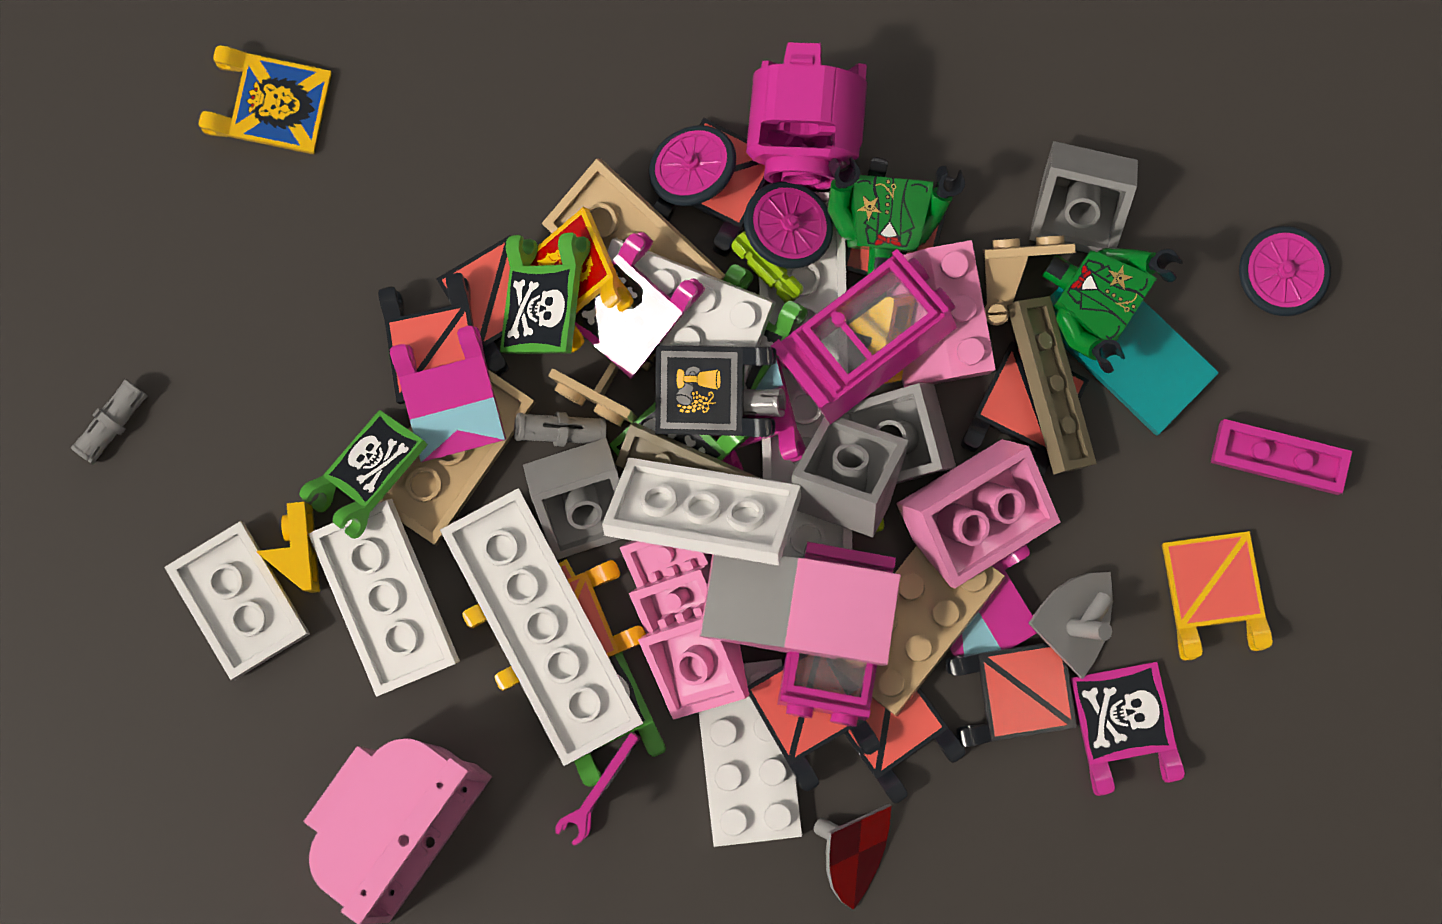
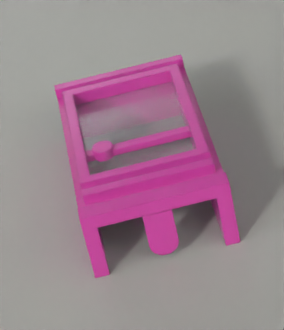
M898 249L892 252V257L782 341L778 339L771 345V347L776 348V356L785 369H789L803 391L817 404L830 425L957 328L951 311L955 309L951 299L940 287L933 291L925 282L929 279V275L914 257L907 261Z
M807 542L803 555L805 559L893 573L896 562L894 557ZM792 651L787 652L777 705L787 706L786 714L812 718L813 711L831 714L830 722L857 727L858 720L865 721L870 715L877 665L843 658L831 659Z

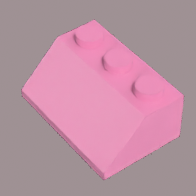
M972 240L930 247L903 255L907 261L913 257L917 259L929 275V279L925 282L933 291L940 287L955 305V309L951 311V314L957 326L950 334L904 368L902 375L903 387L917 383L938 384L989 375L995 371ZM901 282L886 292L887 297L911 294ZM917 300L915 301L911 326L927 314Z
M1003 439L896 503L913 542L952 588H957L1060 523L1029 446Z

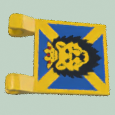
M217 46L213 56L216 66L222 70L242 72L233 117L229 118L217 113L204 111L199 119V127L202 129V132L212 136L232 137L314 154L332 72L248 54L227 46Z

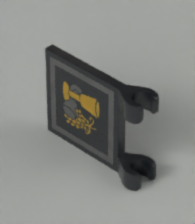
M656 345L655 434L768 437L774 435L775 420L773 418H744V365L775 364L776 348Z

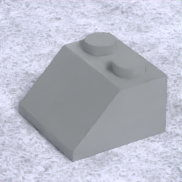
M1053 141L1041 182L1029 240L1036 241V237L1064 235L1065 244H1075V250L1089 253L1090 250L1097 252L1102 248H1117L1137 188L1138 160Z
M917 383L863 399L841 416L847 420L909 440L908 449L896 484L956 467L934 384Z
M824 417L792 474V484L801 485V499L797 511L873 537L890 505L908 449L909 440L842 417L830 425Z
M607 438L523 464L532 502L547 542L557 560L621 539L604 536L602 526L620 480Z

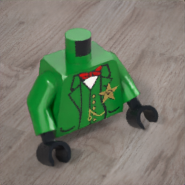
M853 157L849 159V167L845 171L840 172V164L834 158L829 162V170L834 180H832L830 185L827 210L839 235L847 240L848 248L869 250L868 275L892 257V252L896 249L900 253L915 252L920 245L925 244L942 221L952 201V196L958 195L963 191L965 180L962 170H959L955 180L945 182L948 170L947 166H941L936 172L939 187L933 188V182L860 175V168Z
M1102 248L1097 252L1090 250L1079 267L1074 266L1056 254L1042 276L1064 290L1053 308L1057 313V324L1068 346L1091 360H1097L1105 373H1112L1114 369L1107 358L1117 355L1121 359H1125L1124 352L1117 340L1157 278L1151 274L1157 272L1164 281H1175L1177 276L1173 271L1167 270L1165 267L1172 262L1183 263L1177 253L1171 249H1163L1155 253L1128 248Z

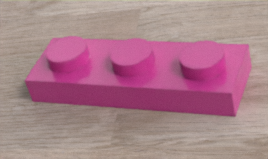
M1223 419L1219 424L1210 463L1340 495L1344 490L1352 451Z

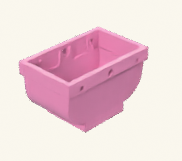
M413 739L393 740L378 750L357 746L303 821L317 832L309 852V865L315 882L324 892L344 907L341 912L356 924L390 923L492 776L478 765L462 761L445 748ZM464 787L467 788V791L465 793L463 792ZM429 837L435 840V844L431 848L426 845V840ZM392 889L394 890L393 896L390 894Z

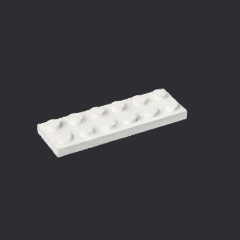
M519 488L440 529L564 766L643 724Z

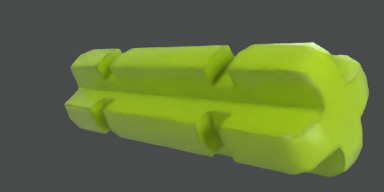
M745 231L732 242L733 251L741 259L746 258L748 260L747 265L771 289L773 287L777 289L776 294L784 303L788 301L794 302L802 294L803 285L793 275L789 277L786 268L774 265L762 258L751 246Z

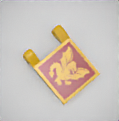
M582 207L538 245L536 257L530 266L562 265L558 240L563 233H574L577 237L588 238L590 241V252L581 266L576 313L599 294L605 307L611 309L616 305L618 311L623 313L633 304V297L616 273L590 210ZM574 326L572 352L577 351L584 344V338L576 326Z

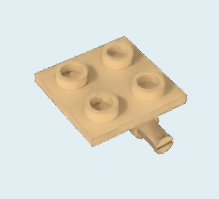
M1064 235L1036 237V246L1020 247V239L1018 238L992 240V249H983L987 304L984 309L987 322L998 326L1008 320L1009 312L1007 306L1014 301L1028 256L1076 253L1075 244H1065Z
M652 354L648 360L653 362L656 354ZM612 361L594 390L552 368L549 377L558 383L555 391L581 406H583L586 399L596 404L594 412L620 427L624 420L633 423L638 418L631 410L604 396L619 370ZM646 361L642 368L648 371L651 363Z

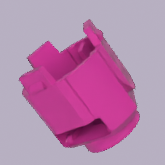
M787 42L783 64H776L769 60L762 61L761 68L756 70L753 75L746 153L753 161L765 165L764 179L770 183L788 182L803 185L810 190L829 189L832 180H834L829 170L830 160L836 158L841 170L850 165V157H853L854 160L859 157V150L863 140L867 95L866 64L858 63L849 70L822 65V46L820 43Z

